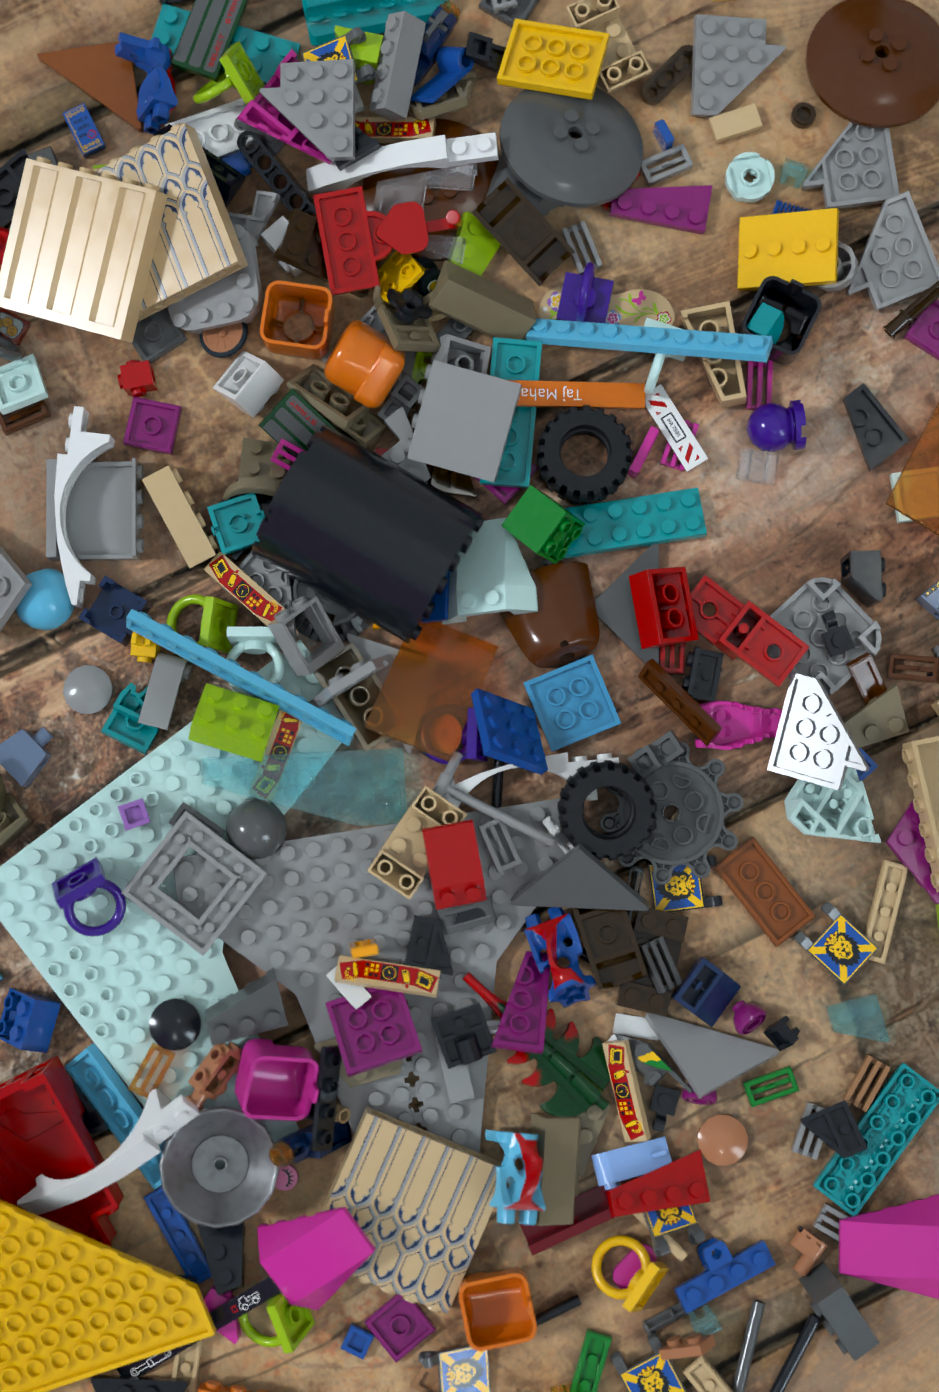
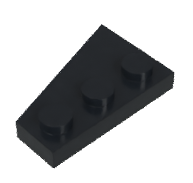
M864 383L844 397L843 403L870 472L910 440Z

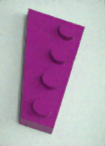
M712 185L628 189L624 194L611 201L609 216L703 235L706 230Z
M526 951L494 1037L492 1048L542 1054L544 1051L550 967L540 974L531 951ZM540 953L541 959L546 961L548 954Z

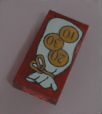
M0 307V335L20 345L31 324Z

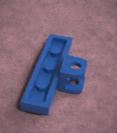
M712 1237L697 1246L698 1257L706 1270L673 1289L684 1312L689 1313L776 1264L764 1240H759L731 1256L725 1243Z

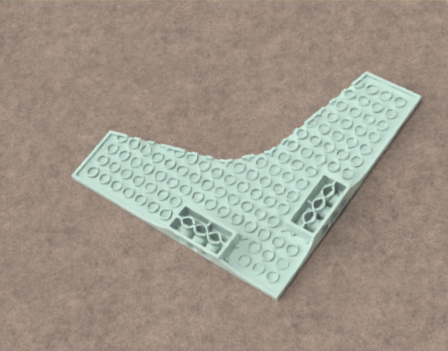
M301 640L296 642L304 658L311 654ZM282 653L284 674L279 684L287 692L293 695H300L308 702L324 690L313 673L311 675L296 676L286 656ZM273 660L257 672L266 681H269L274 673ZM332 701L322 706V708L330 712V715L343 719ZM192 722L0 866V922L144 1107L149 1092L155 1088L172 1101L180 1095H183L185 1098L187 1095L191 1096L195 1090L188 1083V1080L213 1047L206 1025L205 1010L233 993L234 995L239 991L223 954L224 942L217 938L203 956L126 896L124 918L114 930L101 936L79 934L69 926L63 909H60L56 903L52 883L97 857L102 864L106 879L115 883L123 891L173 826L168 822L183 802L223 828L225 832L221 838L228 842L226 824L231 812L245 801L262 799L248 794L260 762L188 740ZM304 722L300 726L273 802H271L281 810L283 815L286 814L342 743ZM143 798L151 823L126 831L118 806ZM190 847L184 856L196 855L199 853H197ZM172 870L159 888L178 902L174 870ZM97 888L85 900L75 901L74 913L77 919L88 926H99L106 923L112 918L116 909L115 899L112 894L101 888ZM172 998L182 999L191 1003L197 1009L201 1018V1029L197 1039L189 1047L178 1051L167 1050L159 1046L153 1040L149 1029V1021L154 1009L162 1002ZM258 1034L232 1040V1042L243 1049L247 1041L255 1038L260 1039ZM237 1073L233 1074L227 1082V1089L223 1094L218 1095L215 1100L208 1098L205 1101L203 1110L228 1107L242 1111L235 1095ZM256 1119L266 1127L274 1143L286 1135L300 1130L296 1121ZM217 1160L215 1165L218 1168H223L225 1162Z

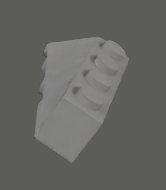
M406 11L388 14L379 64L376 70L377 77L371 94L369 110L389 121L407 119L426 26L425 22Z

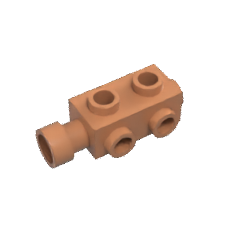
M232 1041L228 1044L224 1042L214 1045L188 1080V1083L195 1090L191 1096L187 1095L186 1098L195 1104L199 1111L203 1110V1104L208 1098L215 1100L218 1095L223 1094L227 1089V1082L233 1074L238 1073L242 1049Z

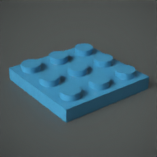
M593 654L523 683L551 752L621 724Z

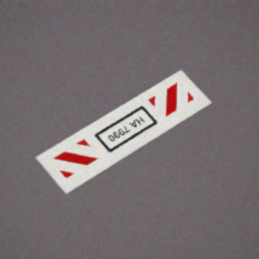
M660 384L655 387L651 395L645 394L646 408L686 471L688 472L707 460L708 457L663 386Z

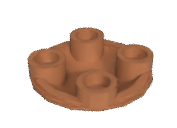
M719 1114L710 1117L697 1132L698 1146L701 1154L707 1161L715 1165L728 1166L736 1163L744 1156L748 1147V1135L745 1127L738 1119L729 1114Z

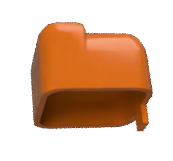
M352 321L346 326L328 357L324 368V375L331 383L353 395L354 400L368 408H377L384 402L405 366L406 351H394L388 336L362 321Z
M509 1268L490 1273L480 1271L464 1276L459 1287V1302L467 1341L472 1349L486 1351L524 1343L533 1339L537 1332L536 1317L528 1278L523 1270Z

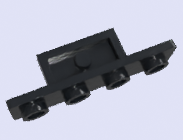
M338 1045L323 1046L321 1048L319 1072L316 1081L319 1089L317 1102L311 1104L309 1114L305 1117L314 1121L311 1151L314 1152L330 1150L332 1148L340 1065L342 1061Z

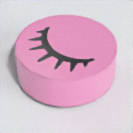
M291 1164L288 1166L281 1165L275 1187L282 1191H288L294 1188L298 1182V1171Z

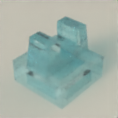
M786 158L782 167L780 182L785 184L787 177L794 176L796 179L794 187L799 188L807 175L809 166Z
M708 1305L703 1306L705 1316L702 1319H698L694 1311L689 1313L691 1325L695 1333L711 1335L722 1329L715 1313H713Z

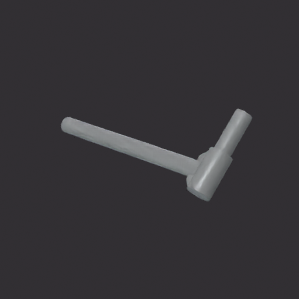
M456 751L453 752L444 772H441L433 788L435 793L444 799H448L450 796L550 847L554 845L555 837L455 788L453 775L463 755Z

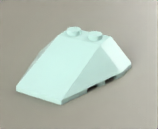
M506 518L486 520L478 533L472 532V544L466 554L460 553L459 556L461 558L454 573L450 572L448 620L442 621V624L465 622L468 616L510 611L514 615L538 612L537 587L520 552L515 536L501 526Z

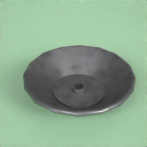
M228 1107L200 1110L198 1116L172 1134L165 1142L159 1163L162 1189L172 1207L192 1223L212 1228L239 1225L259 1213L274 1193L280 1170L279 1163L275 1157L277 1156V1150L274 1148V1141L263 1124L256 1119L248 1118L244 1115L243 1111ZM217 1160H223L225 1162V1166L223 1168L216 1167L215 1162Z

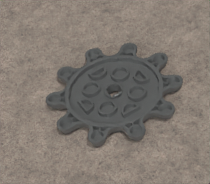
M682 741L681 743L686 750L685 753L644 778L652 789L654 801L657 803V811H655L657 820L656 825L651 828L652 835L649 840L645 839L642 844L644 846L641 849H634L630 852L631 855L626 858L624 856L618 857L619 863L624 867H630L640 859L649 860L654 868L653 878L660 885H665L671 880L673 869L678 865L688 866L697 878H706L711 869L707 861L708 851L713 847H720L730 851L735 849L738 844L737 836L725 828L724 819L727 814L737 812L743 807V798L737 793L724 794L718 789L717 781L725 771L724 763L720 759H711L702 767L694 766L689 760L690 748ZM606 786V789L611 794L618 797L619 808L613 813L602 816L600 826L606 832H615L623 827L629 819L631 807L627 796L621 790ZM668 806H674L678 809L679 815L675 820H668L664 816V810Z

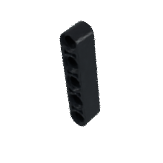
M251 131L240 133L237 138L239 150L273 192L280 195V200L289 211L296 208L293 204V199L299 194L303 199V204L297 209L309 215L316 214L314 200L263 137ZM252 136L255 139V146L249 150L246 146V141ZM265 156H269L271 166L265 170L262 166V159ZM282 175L287 179V185L283 189L279 188L277 182L278 178Z

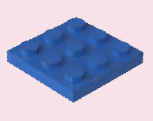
M479 688L471 693L484 755L540 775L545 773L548 767L534 709Z

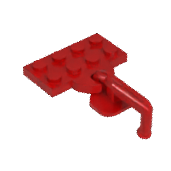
M362 186L313 195L332 296L373 289L376 285L380 286L376 262L385 259L393 251V248L403 255L418 253L427 247L429 233L455 229L462 225L461 216L456 210H450L446 218L425 221L424 210L416 202L396 204L391 208L387 216L377 211H367Z

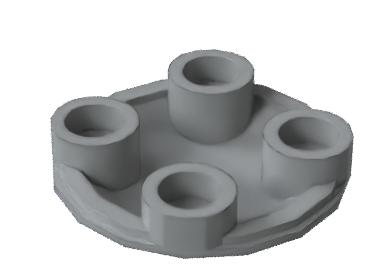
M84 665L75 668L67 676L64 682L63 694L66 703L73 710L81 714L93 715L108 705L114 691V686L104 670L96 666Z

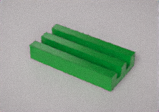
M790 1065L742 1082L751 1107L799 1091ZM788 1073V1077L754 1088L752 1090L750 1089V1086ZM791 1082V1087L757 1099L753 1097L755 1094Z

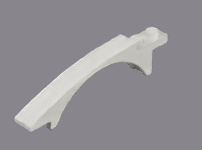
M495 132L446 139L445 135L394 143L381 146L378 150L341 171L337 168L334 161L330 165L324 162L306 169L308 193L313 194L347 189L350 185L368 176L403 168H441L457 171L470 177L478 176L477 163L499 160L497 136Z
M74 406L73 413H70L68 420L69 428H71L70 437H67L65 441V451L68 453H57L54 501L57 544L66 588L71 604L77 608H82L85 585H95L96 577L81 564L71 547L66 529V508L71 489L81 472L95 458L114 448L115 440L109 434L87 432L89 412L84 407Z
M568 752L545 756L548 767L547 771L566 780L570 775L576 774L577 769L582 766H589L591 762L597 761L599 763L604 762V760H612L615 763H619V757L612 758V753L598 754L597 760H587V756L572 757V762H568ZM511 764L501 766L455 784L454 787L468 794L476 785L489 776L504 770L520 767ZM597 789L589 794L586 798L587 801L598 800ZM450 796L446 799L457 808L461 804L460 801Z
M156 1088L149 1092L146 1105L132 1132L108 1159L93 1170L71 1179L57 1180L41 1174L36 1178L37 1186L20 1198L17 1204L32 1214L40 1215L96 1193L125 1177L161 1152L159 1144L198 1116V1107L183 1095L172 1101Z

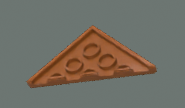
M119 41L37 54L38 59L42 63H45L64 79L76 85L85 94L101 103L120 119L129 123L138 132H143L142 122L138 121L136 111L138 93L133 62L116 56L114 50L115 45L120 43Z

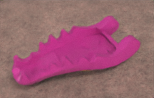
M719 700L699 704L722 727V730L713 743L708 746L699 738H696L695 747L732 750L741 748L745 744H754L755 742L762 741L763 738L776 737L782 709H767L735 701Z

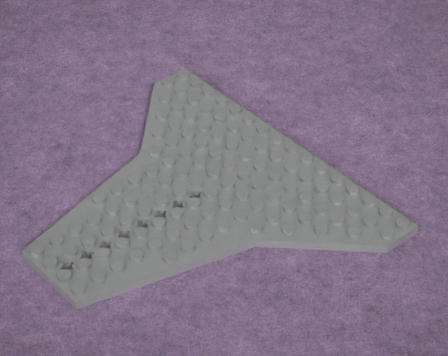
M560 798L497 808L547 834L548 829L542 823L546 817L550 816L556 824H560L557 810ZM480 811L466 813L468 815L463 821L473 820L486 897H491L497 920L444 935L453 968V976L440 973L436 998L404 993L423 1052L411 1056V1060L404 1058L400 1074L350 1088L339 1076L337 1095L341 1105L350 1110L348 1122L353 1134H355L367 1106L416 1126V1123H421L422 1127H427L426 1131L474 1151H480L488 1055L483 1056L482 1059L467 1064L475 1098L450 1104L431 1019L480 1002L486 1021L491 1020L492 1009L462 979L470 972L488 990L494 993L497 960L526 922V917L530 916L536 906H513L511 898L565 855L556 841L550 847L505 824L522 863L498 873L478 829V826L494 820V818ZM398 823L286 840L274 855L251 860L266 871L267 875L218 937L267 973V971L274 968L277 981L296 994L315 1042L336 1037L325 1003L344 996L326 975L337 966L339 955L352 957L351 942L375 939L379 954L360 957L361 959L404 965L414 915L440 920L432 896L428 871L410 900L367 871ZM499 824L494 825L509 861H514ZM485 829L500 865H505L490 829ZM200 854L183 856L173 869L178 903L199 919L231 879ZM409 1072L419 1076V1080L415 1081L413 1086H410L409 1082L404 1081V1078L409 1076ZM417 1097L418 1101H423V1105L419 1106L418 1111L408 1107V1103H412V1098Z

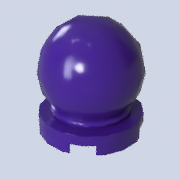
M792 400L787 408L777 403H767L759 406L747 421V434L752 444L761 451L767 452L783 450L789 444L792 445L794 450L805 449L806 437H801V426L806 425L803 403H801V400Z

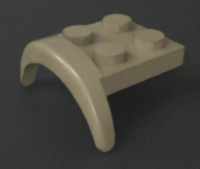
M376 285L373 292V302L394 351L437 352L441 345L429 319L418 318L412 324L400 321L396 317V307L380 298L381 288L379 285ZM433 291L423 297L424 305H429Z
M243 437L238 481L231 484L225 490L223 500L227 501L235 495L244 493H259L274 497L288 472L285 468L270 461L278 443ZM280 454L278 455L277 459L290 465L291 460Z

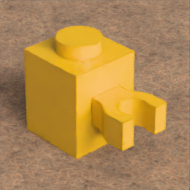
M133 631L130 655L137 658V662L152 663V659L156 660L161 646Z

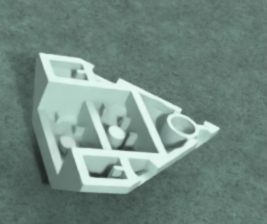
M847 766L841 790L797 779L784 800L787 819L804 835L881 843L880 836L875 834L871 821L874 820V816L863 781H859L855 768Z

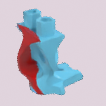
M485 1130L486 1140L499 1143L504 1150V1159L501 1166H496V1189L489 1203L490 1207L497 1208V1222L514 1224L515 1210H519V1224L536 1225L537 1212L545 1211L546 1208L541 1191L543 1159L540 1157L537 1149L539 1134ZM517 1158H520L523 1162V1168L519 1171L515 1166Z

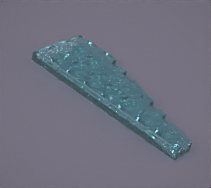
M403 748L370 749L367 752L365 750L274 754L264 755L262 762L243 756L201 758L203 785L354 826L399 823L407 811Z

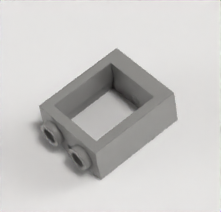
M301 596L292 602L293 606L290 609H284L274 615L275 620L268 624L296 676L311 675L345 649L343 642L317 596L310 598ZM303 611L323 644L306 658H304L285 625Z

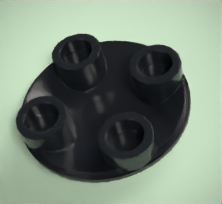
M172 998L162 1002L154 1009L149 1021L150 1033L153 1040L162 1048L171 1051L182 1050L189 1047L197 1039L201 1029V1018L197 1009L191 1003L182 999Z

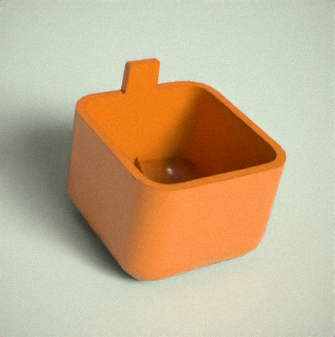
M281 280L271 282L266 289L260 324V336L266 349L275 354L309 359H322L325 357L330 347L335 315V305L331 292L322 286ZM301 300H303L304 314L313 320L315 329L320 330L313 329L312 334L308 338L295 343L293 339L285 335L283 325L279 324H285L290 316L300 313Z

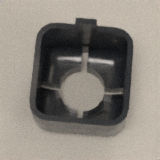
M769 276L762 281L737 334L754 335L748 331L746 326L762 302L780 311L784 303L788 304L784 313V320L789 325V336L785 340L772 345L768 359L783 365L790 364L799 354L821 310V301L815 294L804 290V284L794 279L788 282L776 276Z

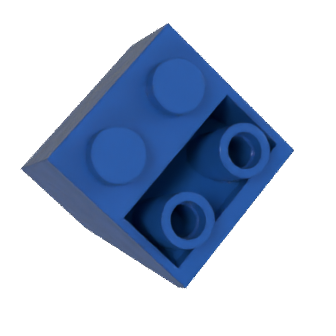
M9 988L8 995L4 1000V1009L0 1020V1039L20 1050L47 1053L61 1003L48 997Z

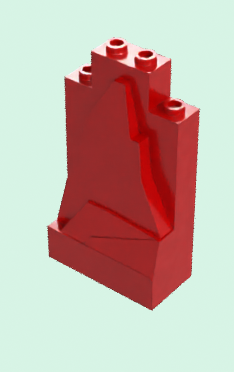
M58 1055L0 1084V1200L21 1209L23 1208L17 1204V1201L37 1186L36 1178L41 1174L51 1179H71L93 1170L104 1162L101 1153L83 1123L82 1114L85 1109ZM114 1182L86 1198L37 1216L111 1247L117 1232L108 1215L113 1214L120 1208L119 1205L124 1198V1194L117 1182Z

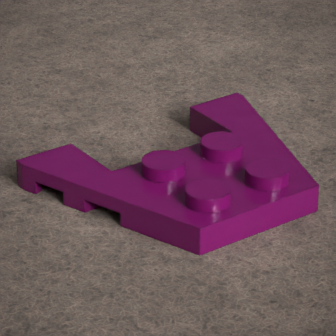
M911 801L885 843L900 862L909 869L916 878V882L929 894L933 903L937 905L939 904V892H936V888L931 883L930 876L932 872L929 871L931 866L925 857V840L919 832L920 819L914 809L913 801Z

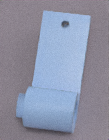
M665 1136L591 1156L598 1185H604L605 1190L620 1186L619 1181L647 1174L672 1162Z

